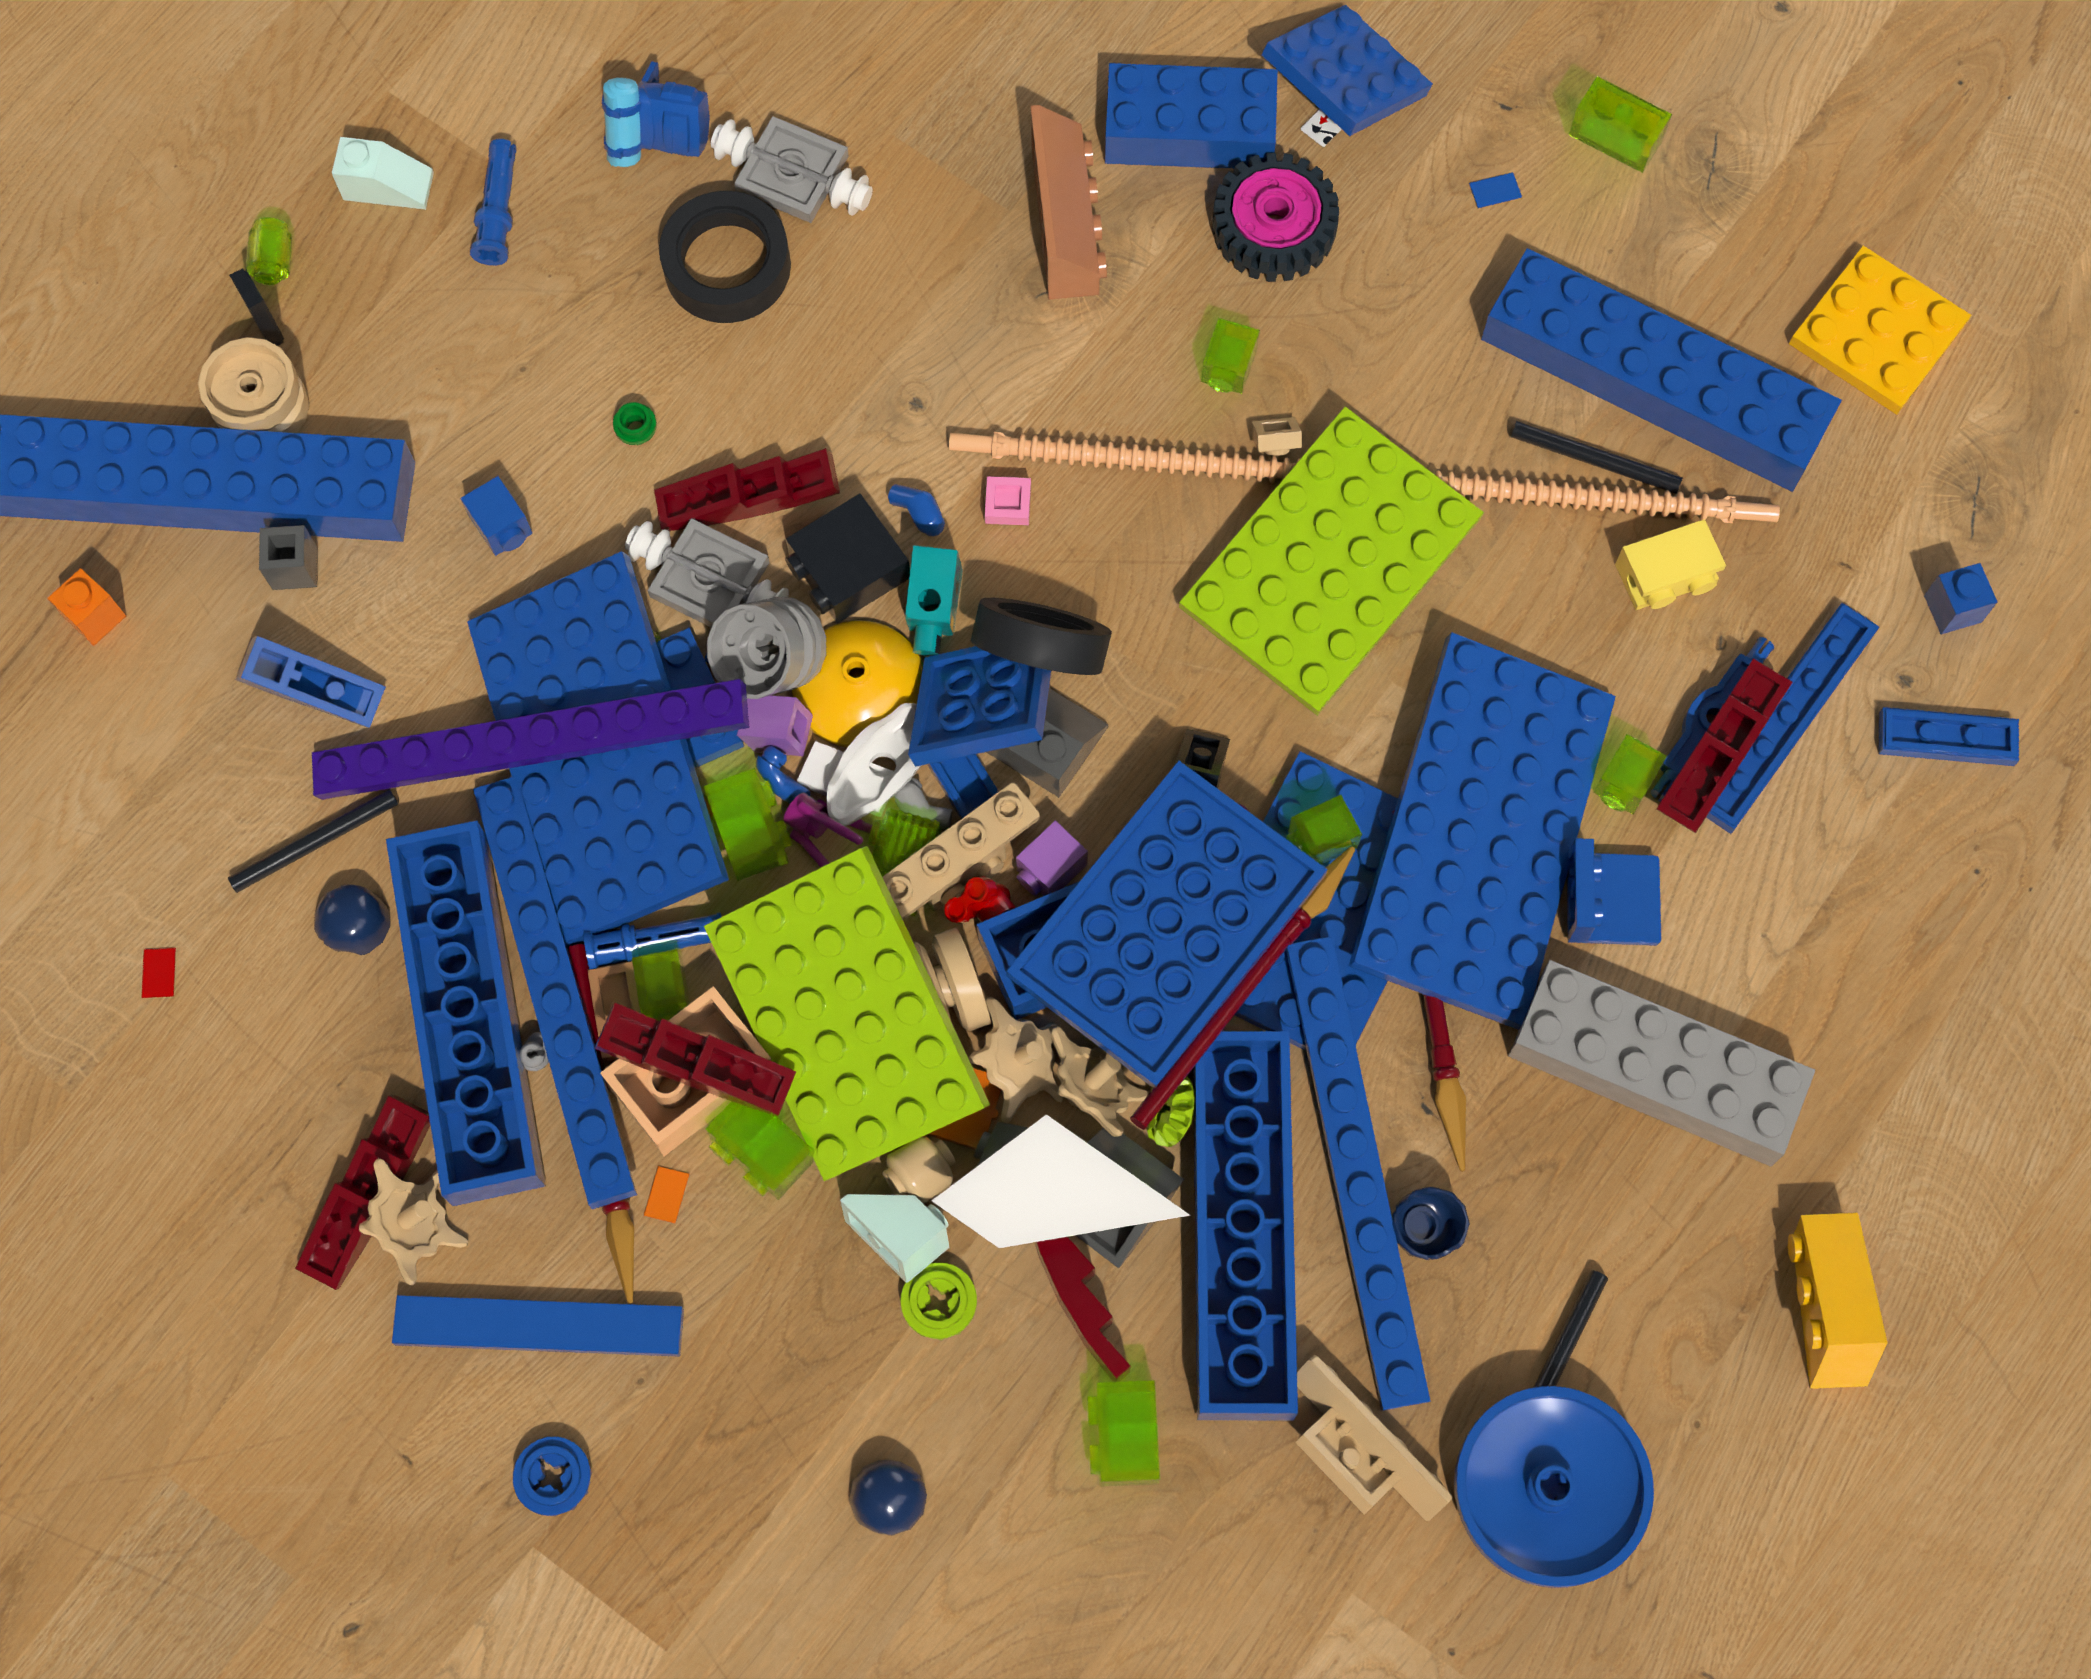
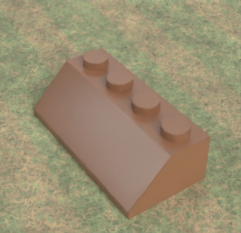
M1033 105L1031 106V151L1048 300L1099 295V279L1107 278L1105 252L1097 253L1096 241L1102 240L1100 214L1092 215L1091 203H1098L1096 177L1088 178L1087 166H1093L1091 140L1083 141L1082 124L1043 106Z

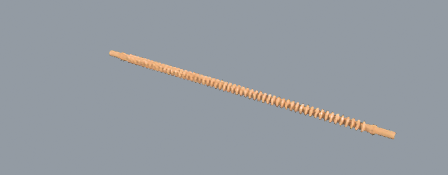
M994 432L993 436L950 433L949 450L992 454V458L996 459L1012 455L1018 456V460L1023 461L1024 457L1028 456L1032 462H1035L1040 457L1043 458L1044 463H1048L1049 459H1056V464L1058 465L1061 464L1062 460H1068L1070 466L1074 464V461H1080L1083 467L1086 466L1087 462H1093L1095 468L1100 463H1105L1107 469H1110L1112 464H1117L1120 470H1123L1125 465H1129L1132 471H1136L1137 466H1141L1145 472L1154 467L1157 473H1161L1162 469L1166 468L1169 469V474H1174L1175 470H1181L1182 475H1186L1187 471H1194V476L1198 477L1200 472H1206L1207 477L1210 478L1213 473H1218L1220 479H1223L1225 474H1230L1233 480H1236L1238 475H1243L1245 481H1249L1250 476H1255L1258 482L1267 477L1270 483H1274L1275 479L1278 478L1283 480L1297 464V462L1291 463L1288 457L1284 459V462L1277 461L1276 456H1273L1271 461H1266L1263 455H1260L1258 460H1254L1251 454H1247L1246 458L1242 459L1239 458L1238 453H1235L1230 458L1227 457L1226 452H1222L1221 456H1214L1212 450L1209 451L1208 455H1202L1200 449L1195 454H1189L1187 448L1183 450V453H1177L1175 447H1172L1170 452H1165L1162 446L1158 448V451H1153L1150 445H1147L1145 450H1141L1138 444H1134L1132 449H1128L1125 443H1121L1120 447L1116 448L1113 442H1109L1104 447L1101 446L1100 441H1096L1095 445H1089L1088 440L1085 439L1082 444H1076V440L1072 438L1070 443H1064L1063 438L1059 437L1057 442H1052L1049 436L1045 438V441H1039L1037 435H1034L1032 440H1027L1024 434H1021L1018 439L1005 436L1001 432ZM1440 470L1436 471L1435 474L1463 497L1470 495L1473 501H1476L1478 496L1484 497L1485 502H1489L1491 497H1495L1498 503H1502L1503 499L1507 498L1510 504H1514L1516 500H1522L1523 505H1527L1529 501H1535V505L1539 507L1541 502H1547L1548 507L1551 508L1554 503H1560L1562 509L1567 504H1572L1574 510H1577L1580 505H1584L1587 511H1590L1592 506H1597L1599 512H1603L1605 507H1609L1612 513H1616L1621 508L1625 514H1629L1630 510H1636L1637 515H1642L1643 511H1649V515L1653 517L1656 512H1661L1662 516L1666 518L1669 513H1674L1676 519H1679L1682 514H1686L1689 520H1692L1694 515H1699L1700 520L1714 517L1721 519L1725 523H1733L1734 519L1777 523L1780 514L1779 505L1738 502L1736 497L1732 496L1715 500L1709 499L1708 494H1704L1702 498L1698 499L1695 493H1691L1689 497H1684L1681 491L1676 496H1671L1668 490L1663 495H1658L1656 489L1652 490L1651 494H1646L1643 488L1639 489L1638 493H1633L1631 487H1628L1625 492H1621L1618 486L1609 491L1606 485H1602L1599 490H1596L1593 484H1589L1584 489L1580 483H1576L1575 487H1569L1566 481L1563 482L1562 486H1556L1554 480L1549 485H1543L1541 479L1536 484H1531L1529 478H1526L1524 483H1519L1516 477H1513L1511 482H1507L1504 476H1500L1498 481H1494L1491 475L1482 480L1479 474H1475L1471 479L1467 478L1466 473H1462L1461 477H1455L1452 471L1449 472L1448 476H1442Z

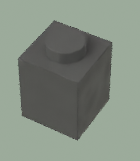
M304 525L260 528L259 570L272 590L317 587V546Z

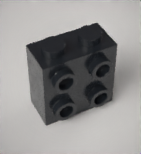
M861 493L786 538L789 556L785 557V561L790 571L797 580L806 579L812 588L809 591V595L821 614L829 612L837 624L904 583L910 577L909 560Z

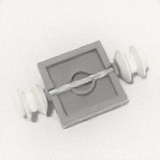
M772 116L757 144L754 143L752 128L746 126L741 132L736 131V124L732 119L727 120L724 125L719 124L712 135L711 148L714 149V156L717 160H721L728 154L731 156V164L734 167H738L747 160L734 183L736 191L754 196L780 211L812 223L828 193L832 208L836 209L842 203L848 205V214L851 216L855 215L858 210L864 211L870 202L873 188L868 186V176L863 175L856 181L852 179L850 168H845L841 171L849 154L848 147L774 116Z
M692 518L674 548L671 547L670 532L664 529L658 535L652 533L653 524L650 521L644 522L641 526H634L626 539L625 549L629 550L628 556H630L631 562H635L640 557L646 559L645 567L648 570H652L663 563V566L647 590L650 598L711 628L717 618L727 609L744 603L758 602L773 597H788L789 595L787 588H782L778 593L771 591V581L769 579L757 584L770 563L768 555Z

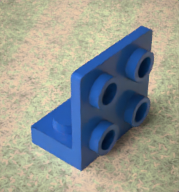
M1575 838L1569 849V860L1571 861L1567 872L1568 943L1657 946L1661 942L1659 857L1654 855L1594 853V839Z

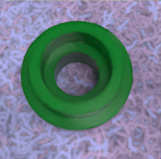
M631 402L623 405L617 411L613 419V428L616 436L622 442L629 445H640L646 443L654 436L657 429V421L649 407L637 402ZM633 422H641L643 424L638 429H628L629 425Z

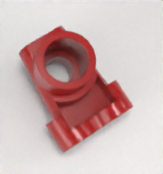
M980 876L968 880L964 892L959 897L949 899L945 904L944 911L947 919L954 923L969 922L973 918H978L980 922H983L1016 907L1011 902L1010 891L1005 885L995 883L986 876Z

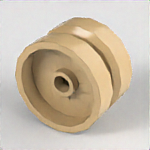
M249 337L229 341L213 351L203 364L198 380L200 398L218 428L298 433L306 422L309 409L306 388L297 375V371L290 359L275 344L265 339Z
M955 927L934 935L932 947L938 965L933 967L925 948L918 942H913L950 1021L951 1018L947 1008L953 1007L960 1025L967 1031L991 1024L980 983L958 929Z

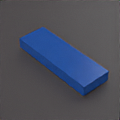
M1883 707L1879 712V754L2015 766L2019 762V719Z

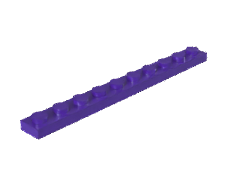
M741 679L312 752L313 796L324 800L749 728L746 684Z

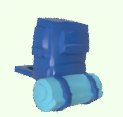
M651 61L645 75L638 84L632 79L618 77L609 79L604 83L602 95V109L604 110L605 118L604 149L611 166L629 167L637 164L641 159V149H655L670 154L674 153L691 157H699L708 142L710 115L706 92L698 91L695 87L676 84L675 82L667 81L665 84H660L659 64Z

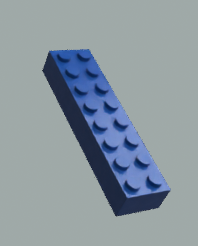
M1528 248L1490 311L1481 339L1791 492L1797 486L1842 401L1819 388Z
M476 820L386 839L441 1195L452 1206L546 1187L527 1071L524 1069V1064L521 1062L520 1057L522 1041L486 834Z
M1221 1031L1193 1067V1091L1195 1096L1194 1195L1197 1420L1294 1421L1298 1414L1290 1031Z

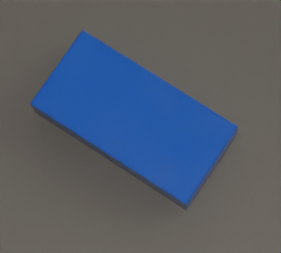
M976 754L927 764L961 819L999 792Z

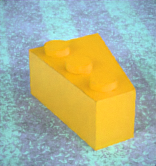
M1859 1214L1801 1215L1794 1234H1789L1788 1254L1790 1261L1795 1263L1797 1297L1801 1309L1810 1389L1866 1387L1888 1342Z

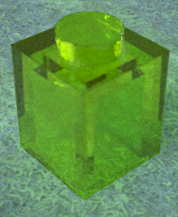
M1218 318L1203 361L1201 382L1208 384L1219 392L1228 393L1233 391L1242 394L1257 353L1260 330Z
M1626 734L1594 793L1599 795L1602 802L1608 807L1620 812L1626 810L1634 815L1667 755Z
M1339 795L1292 816L1288 829L1289 834L1286 835V839L1322 865L1337 858L1351 846L1357 849L1362 833L1342 795Z
M678 949L632 957L639 1008L642 1014L658 1021L661 1019L668 1021L690 1004L684 964Z

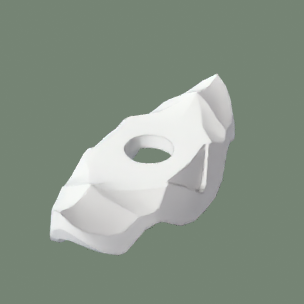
M904 703L885 718L866 727L847 747L828 784L827 811L830 818L844 826L859 820L891 799L916 774L921 766L915 767L908 752L917 704ZM878 757H888L895 762L896 769L891 775L880 777L870 770L872 761Z

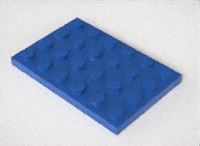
M1300 751L1263 822L1324 867H1327L1349 847L1353 846L1355 848V852L1328 908L1311 919L1310 926L1304 929L1293 943L1333 936L1356 1045L1388 982L1382 978L1350 967L1349 962L1392 821V811L1395 810L1398 798ZM1285 949L1235 1013V1016L1265 1031H1290V1043L1307 1051Z
M1178 761L1008 968L1006 976L1154 1088L1259 961L1326 876L1328 869L1181 761Z

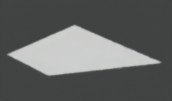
M1048 1115L1042 1117L932 1200V1202L998 1248L1190 1216V1214Z

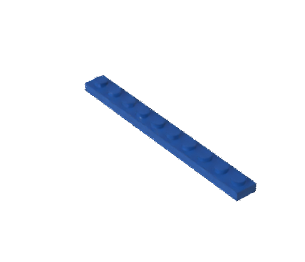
M513 776L474 788L477 805L588 1205L591 1209H596L636 1196L637 1191L607 1086L600 1074L602 1068L520 785Z
M1333 936L1292 943V945H1288L1286 952L1381 1411L1430 1402L1429 1391L1397 1239L1392 1225L1393 1220Z

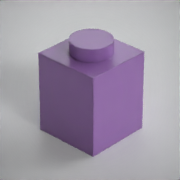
M767 696L760 699L747 698L749 728L738 730L737 736L755 753H763L767 746L772 745L785 755L803 756L813 714L796 697Z
M1055 820L1016 857L1017 871L1019 872L1016 877L1021 885L1032 895L1036 896L1040 893L1046 896L1064 888L1087 866L1088 851Z

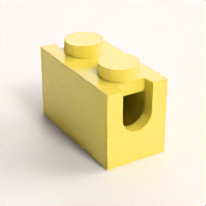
M1704 519L1624 546L1615 566L1635 610H1639L1647 606H1651V609H1659L1671 604L1677 596L1689 592L1696 596L1712 590L1719 580L1716 572L1724 570L1726 564Z

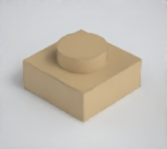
M1295 417L1252 421L1253 439L1258 452L1278 456L1288 454L1291 449L1302 448V433Z

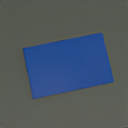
M1513 172L1469 183L1478 208L1522 198Z

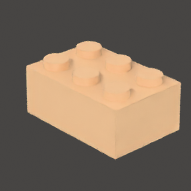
M714 986L668 1020L702 1036H714L771 1061L768 1053ZM617 1059L600 1072L610 1089L664 1157L734 1103L621 1059Z

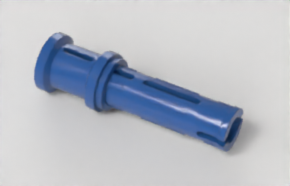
M495 139L489 144L482 208L478 209L474 216L477 233L476 241L470 247V256L475 261L485 265H502L507 262L509 256L505 245L507 232L511 231L513 224L512 217L508 213V205L517 148L515 144L511 145V141L505 139Z
M721 912L635 929L634 925L625 924L618 931L593 935L590 931L583 932L589 969H596L599 966L625 961H633L634 964H637V961H641L640 956L711 943L704 926L721 918Z

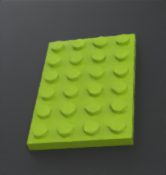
M1344 407L1179 602V608L1318 716L1480 521L1484 512L1347 407Z
M868 846L835 860L704 926L758 1042L771 1057L772 1062L796 1071L785 1100L824 1181L990 1105Z

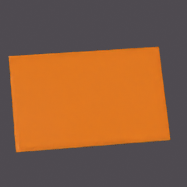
M658 1166L644 1216L676 1223L690 1174Z

